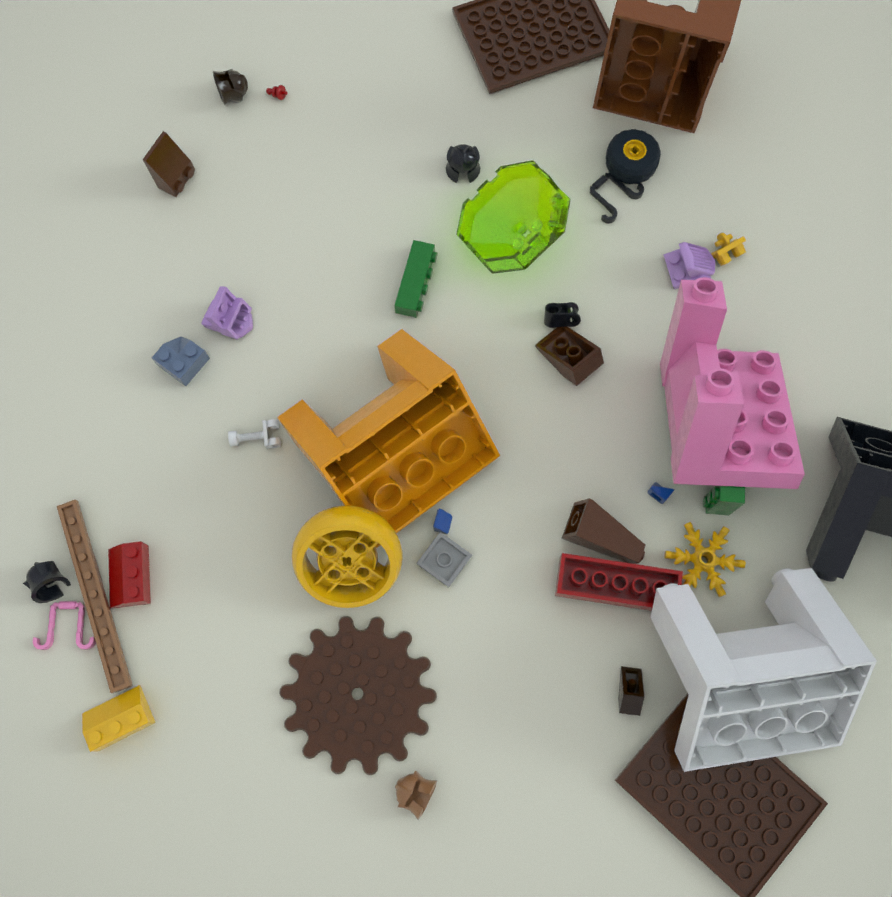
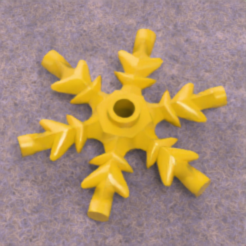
M686 523L684 527L689 535H684V537L692 542L688 545L695 547V552L690 554L685 549L684 553L681 549L675 547L676 552L665 551L664 558L676 559L675 565L683 561L684 565L689 561L694 563V569H688L687 571L690 573L683 575L682 579L685 582L682 585L689 584V586L693 585L696 588L697 578L701 580L700 572L705 571L708 573L706 581L710 580V590L715 587L718 597L726 595L725 590L721 586V584H726V582L718 577L721 574L715 572L714 567L720 565L724 570L726 566L734 572V567L745 568L746 565L745 560H734L735 554L726 558L725 554L720 558L715 554L716 550L723 549L720 545L728 543V540L724 538L730 530L723 526L718 535L716 531H713V541L709 539L710 546L705 548L701 545L703 538L699 540L700 529H697L695 532L692 523ZM701 557L706 558V561H707V562L704 563V562L702 561Z

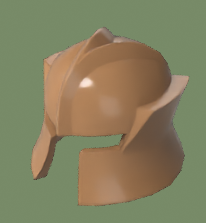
M417 771L414 774L400 778L395 785L396 797L399 803L398 807L410 810L419 820L435 790L437 780L425 779Z

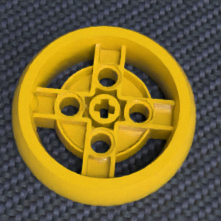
M349 505L331 507L311 517L299 530L293 543L291 555L294 573L304 590L320 602L340 608L364 606L384 596L396 582L403 560L401 543L392 526L383 517L369 509ZM378 543L385 549L388 555V561L385 566L378 562V553L375 547ZM308 547L317 553L318 571L307 557L306 551Z

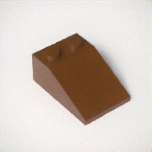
M164 131L143 158V162L157 187L174 197H177L179 192L183 191L188 179L194 175L195 168L191 160Z
M569 327L555 328L535 345L539 352L562 376L576 386L604 364L601 348Z

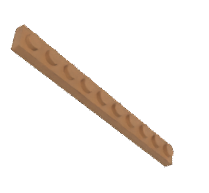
M72 500L57 506V510L110 693H116L133 685L79 502Z

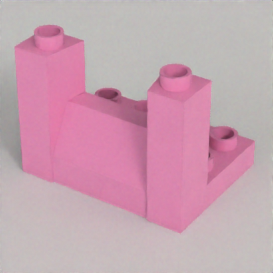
M706 277L696 280H681L660 362L672 448L671 466L673 483L798 489L805 473L779 353H771L765 350L757 352L731 351L729 349L717 350L716 344L727 312L722 281H714Z

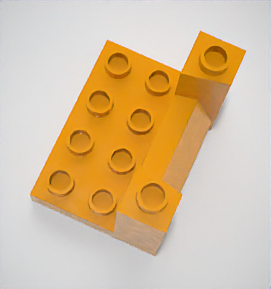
M403 329L377 346L387 378L394 385L332 429L303 399L277 417L297 447L330 485L344 506H358L377 513L392 526L396 533L500 456L455 369Z

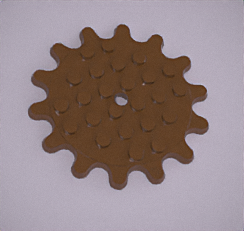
M343 616L339 620L338 633L332 637L325 635L320 629L312 630L310 633V640L313 643L312 653L306 656L294 653L288 660L289 665L298 672L297 681L293 684L283 685L279 691L281 698L291 700L296 705L295 713L284 722L285 729L289 732L305 731L308 740L303 747V755L311 759L321 751L328 752L332 759L330 768L335 774L343 773L348 762L355 759L361 762L363 771L367 775H373L378 770V758L383 753H389L396 761H403L408 755V751L404 746L405 736L409 733L423 736L429 729L427 722L419 717L418 712L422 705L431 704L437 698L435 690L425 688L420 684V676L429 670L431 666L430 660L427 657H419L417 659L409 657L407 648L412 642L411 634L407 631H402L394 638L386 637L384 634L385 623L380 617L372 618L365 630H358L355 628L351 617ZM355 688L363 690V697L360 700H355L352 697V692Z

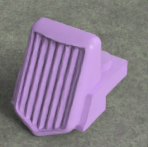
M682 242L679 243L680 249L663 254L674 290L679 288L681 280H696L702 277L711 278V275L715 273L716 261L705 247Z
M220 286L201 324L205 328L238 340V338H242L253 329L252 314L250 313L252 308L243 298H236L227 287Z

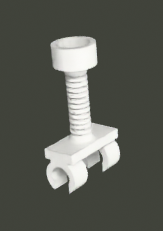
M263 420L262 432L240 435L237 431H229L230 447L238 446L241 441L260 438L264 439L266 449L281 447L280 438L274 437L269 439L268 430L279 429L278 420Z

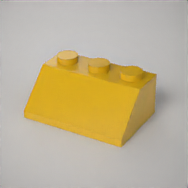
M140 685L82 713V733L90 752L101 751L156 723Z

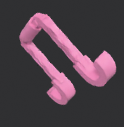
M76 601L53 603L50 606L46 643L41 645L40 639L33 637L35 648L41 650L49 649L54 642L56 609L58 607L59 609H76L78 607L76 644L79 648L85 650L93 648L96 644L94 636L90 638L88 644H83L85 606L81 602L77 603Z

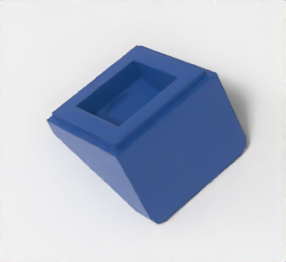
M442 509L437 510L433 525L434 531L448 534L452 515Z

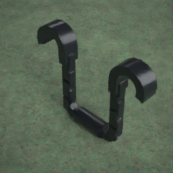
M605 173V175H602L590 186V194L613 215L611 217L602 215L601 220L603 222L613 223L617 217V210L601 197L595 189L597 190L607 179H610L628 197L636 200L641 198L644 192V186L640 182L637 186L639 192L635 193L611 175V173Z

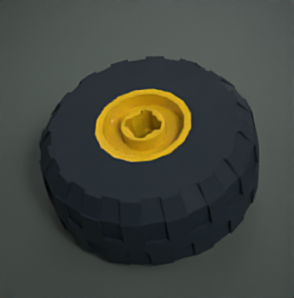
M636 129L621 131L613 137L607 148L605 159L609 173L626 184H639V182L647 181L653 176L659 165L661 156L659 144L652 135L645 131Z

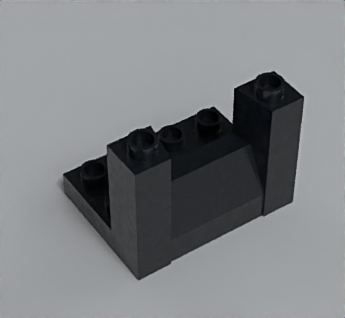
M836 417L829 434V440L841 469L806 549L810 568L813 569L818 578L829 582L836 581L837 577L844 579L865 530L892 537V431L841 417Z

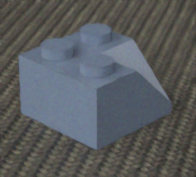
M178 337L164 343L152 356V359L161 369L184 386H187L210 357L204 349L193 341L184 337Z

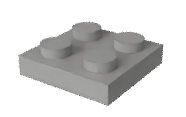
M440 532L419 559L417 565L449 588L470 560L472 554Z

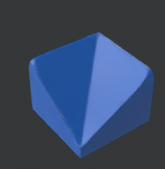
M655 482L648 490V494L660 504H663L673 493L674 489L662 487Z

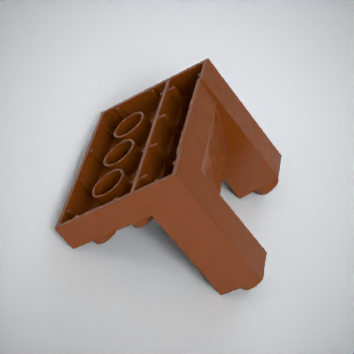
M617 0L611 20L593 108L695 133L720 63H723L730 45L741 0H698L695 12L686 11L679 5L664 6L648 2L647 0Z

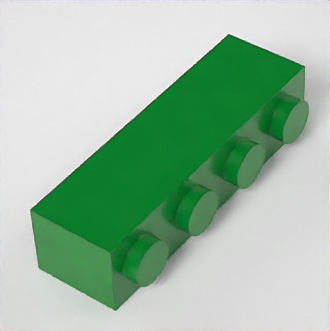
M413 240L394 305L395 313L417 318L418 312H422L424 304L422 297L427 294L428 285L426 283L432 277L433 268L431 266L432 263L436 262L438 252H435L434 244Z

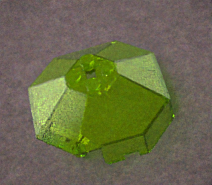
M533 160L500 166L495 171L498 175L491 182L486 180L477 189L478 194L472 200L467 198L462 204L456 235L492 274L525 270L565 233L571 199ZM527 230L531 232L530 234H527V237L523 235L524 233H526Z

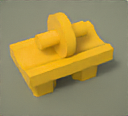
M720 233L717 235L718 241L714 244L716 247L720 245L722 247L711 253L713 258H716L720 266L732 261L728 251L731 250L735 258L746 253L743 242L746 241L744 236L730 242L733 238L731 234Z

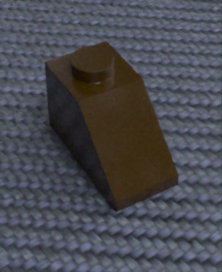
M621 666L618 695L619 713L640 716L644 701L642 669Z

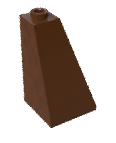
M588 498L574 503L562 539L626 563L638 564L643 560L646 545L594 500Z

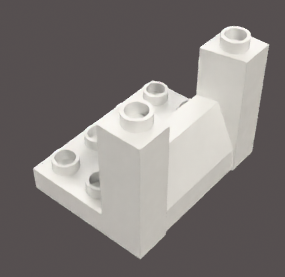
M786 568L773 575L771 580L773 588L765 603L779 625L727 633H715L689 584L678 585L672 583L656 589L650 618L688 693L674 750L684 772L842 746L877 660L812 568L799 570Z

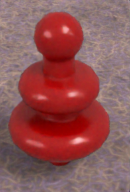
M283 85L274 86L272 89L267 88L266 90L267 94H272L274 98L283 100L288 94Z

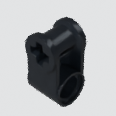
M574 302L547 304L545 306L544 324L549 328L575 327L579 325L581 318L578 314V305Z

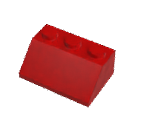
M140 541L123 543L108 549L110 608L151 604L149 545Z

